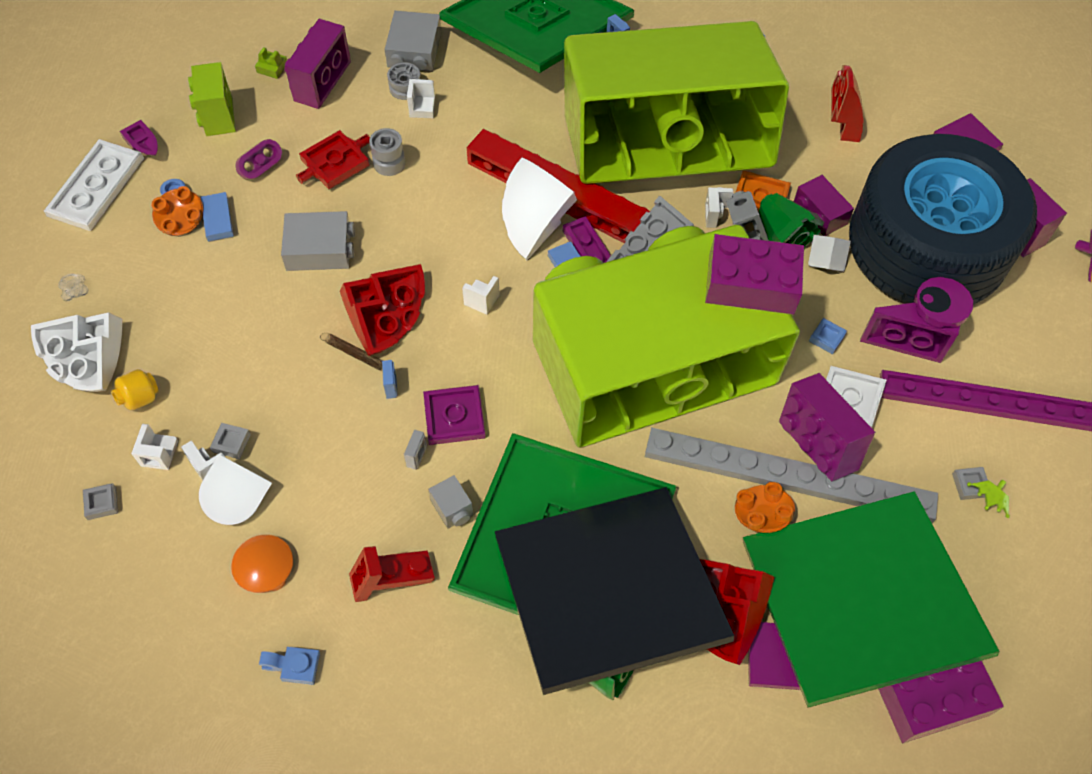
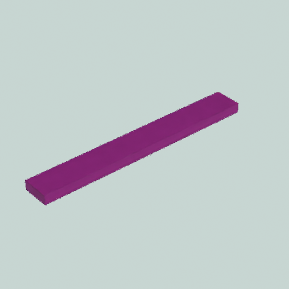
M882 370L880 373V378L886 379L881 397L883 399L1092 432V402Z

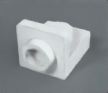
M708 187L705 201L706 228H716L718 218H722L724 208H728L726 201L732 198L734 194L732 188Z
M190 441L181 448L203 481L218 454L210 458L203 447L198 450L194 443Z

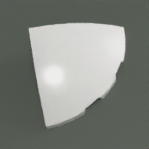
M524 158L519 160L507 180L504 198L502 199V215L509 239L520 255L528 260L561 224L560 218L577 199L574 192L562 182Z
M108 312L86 318L74 315L31 325V336L35 353L38 357L43 358L48 367L46 371L51 377L76 390L86 392L106 391L113 377L120 353L122 318Z

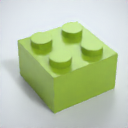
M221 62L191 66L192 77H188V82L193 94L189 95L192 110H197L196 119L198 126L204 128L206 136L236 132L233 97Z

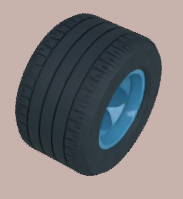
M929 134L912 137L890 147L873 165L850 221L849 241H851L852 255L858 267L870 282L898 301L906 304L915 303V294L923 282L930 278L944 277L961 283L970 292L974 305L987 298L1002 284L1021 252L1028 244L1037 221V204L1034 192L1023 173L1008 157L995 148L978 140L953 134Z

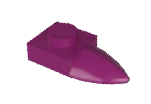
M142 120L120 130L122 138L132 150L148 155H157V139Z

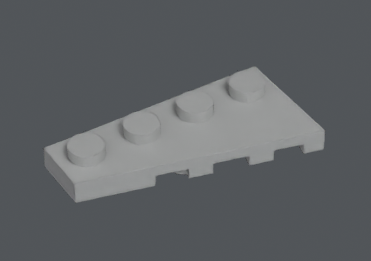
M659 195L654 201L655 206L652 210L643 215L640 219V225L634 232H630L627 235L624 245L620 250H615L607 262L647 251L650 245L666 232L678 227L694 226V224Z

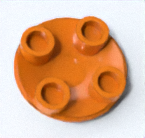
M185 186L164 193L162 196L155 198L151 204L153 208L152 217L156 227L163 233L172 236L189 233L197 227L203 216L201 199Z
M769 482L766 485L743 489L737 493L735 503L736 517L742 525L752 531L760 533L776 532L789 525L794 517V502L777 482Z
M273 535L252 537L236 550L231 564L232 575L237 584L247 591L254 593H264L271 590L277 591L284 586L285 580L292 570V551L288 544L279 537Z

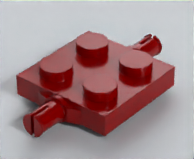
M339 130L300 152V159L308 168L296 174L298 181L303 184V182L315 177L328 189H331L368 167L369 159L361 152V148L370 144L369 135L365 134L357 140H353Z

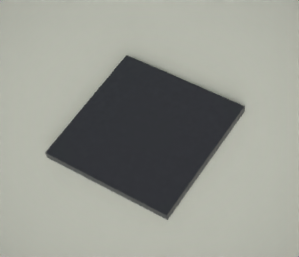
M667 487L494 531L543 695L734 642L733 631Z

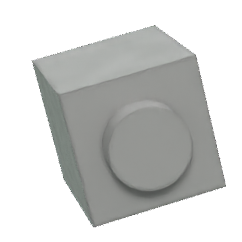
M455 475L428 489L430 500L447 529L454 525L461 526L465 524L473 515L472 502Z

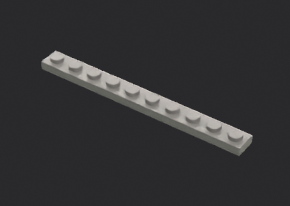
M651 427L645 452L646 458L763 485L769 482H777L784 490L853 506H861L915 491L931 523L936 520L937 492L853 473L831 482L814 464Z

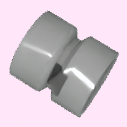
M390 128L375 131L369 139L374 169L384 176H394L400 173L405 167L401 135L396 130Z

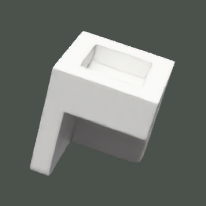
M409 79L407 92L409 117H434L436 100L433 80Z
M814 235L808 265L844 271L851 241Z
M493 276L489 284L479 280H475L472 286L465 283L462 287L464 305L487 315L500 296L499 278Z
M142 424L131 454L141 467L169 470L178 440L175 436L155 434L149 424Z

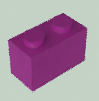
M823 175L798 186L794 198L795 203L818 214L824 221L823 226L818 225L823 236H827L848 225L854 210L852 205Z

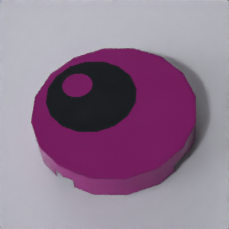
M936 277L928 279L921 284L914 297L918 315L925 322L938 328H943L944 326L956 328L962 325L973 310V299L970 292L961 283L950 278Z

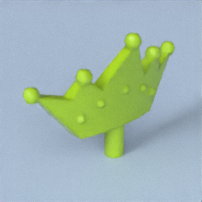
M989 480L972 484L971 482L967 483L968 486L978 488V496L985 494V510L997 504V512H1001L1003 509L1006 513L1005 517H1010L1009 496L1001 490L1006 481L1001 480L997 486Z

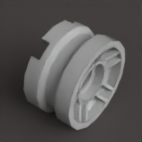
M397 63L387 73L390 93L393 97L400 100H407L409 79L421 80L419 69L412 63Z

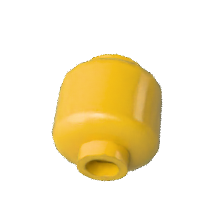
M137 369L115 379V389L111 390V393L118 406L123 404L128 410H135L155 400L158 386L151 373H145Z

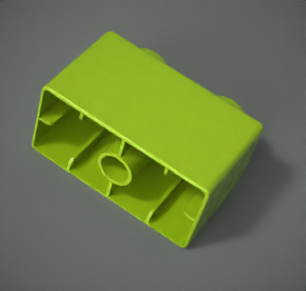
M755 21L570 35L565 39V119L582 183L592 184L770 168L777 163L789 83L763 32Z
M732 225L708 233H704L702 229L695 226L678 227L657 238L647 251L606 263L592 256L575 257L562 262L550 271L544 281L536 283L533 289V343L577 447H585L771 387L779 382L800 334V329L792 315L705 303L709 254L714 234L749 238L741 225Z

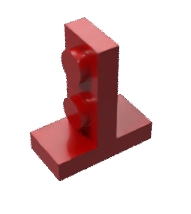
M376 546L364 547L349 573L355 602L367 601L374 590L432 583L435 578L428 550L378 556Z

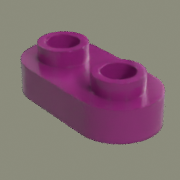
M266 139L241 155L235 164L239 176L244 179H253L276 164L282 156L280 145L274 140ZM264 149H268V150H269V152H270V156H269V157H266V156L264 155V153H263ZM246 162L251 165L250 171H247L244 167Z

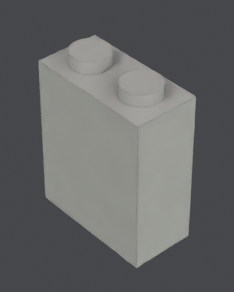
M394 11L385 46L387 67L391 68L397 63L406 62L417 66L419 70L433 71L441 37L440 15Z
M347 211L285 213L281 256L286 271L349 269V258H354L353 242H350V237H355L354 222H349Z

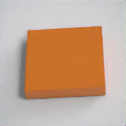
M743 170L736 192H751L759 211L762 199L769 194L778 193L787 198L791 183Z

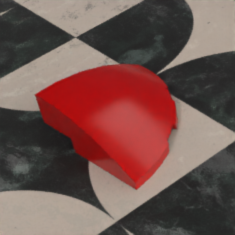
M842 65V69L837 72L831 88V122L840 123V140L860 143L864 121L862 99L852 68L849 65Z
M421 264L373 273L369 278L343 283L340 294L344 306L368 356L378 354L397 344L417 321L420 314L421 301L425 295V280Z
M700 559L734 634V642L707 650L725 661L740 665L749 651L763 619L774 576L763 571Z

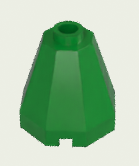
M778 193L769 194L760 203L758 212L769 241L804 245L805 249L813 241L814 235L820 234L821 230L818 228V225L823 226L824 221L819 215Z

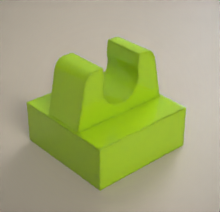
M263 47L258 54V62L255 65L256 72L278 79L285 69L287 56L280 55L278 51H267V48Z

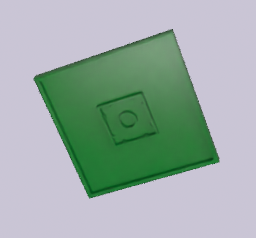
M461 0L439 12L440 20L538 73L564 59V42L568 36L606 33L608 17L614 14L625 22L634 17V10L615 0Z
M512 433L454 571L448 590L519 615L494 531L667 487L673 499L676 485Z
M915 491L790 524L776 532L756 533L743 537V544L753 570L763 571L774 576L767 606L807 708L997 657L1000 652Z

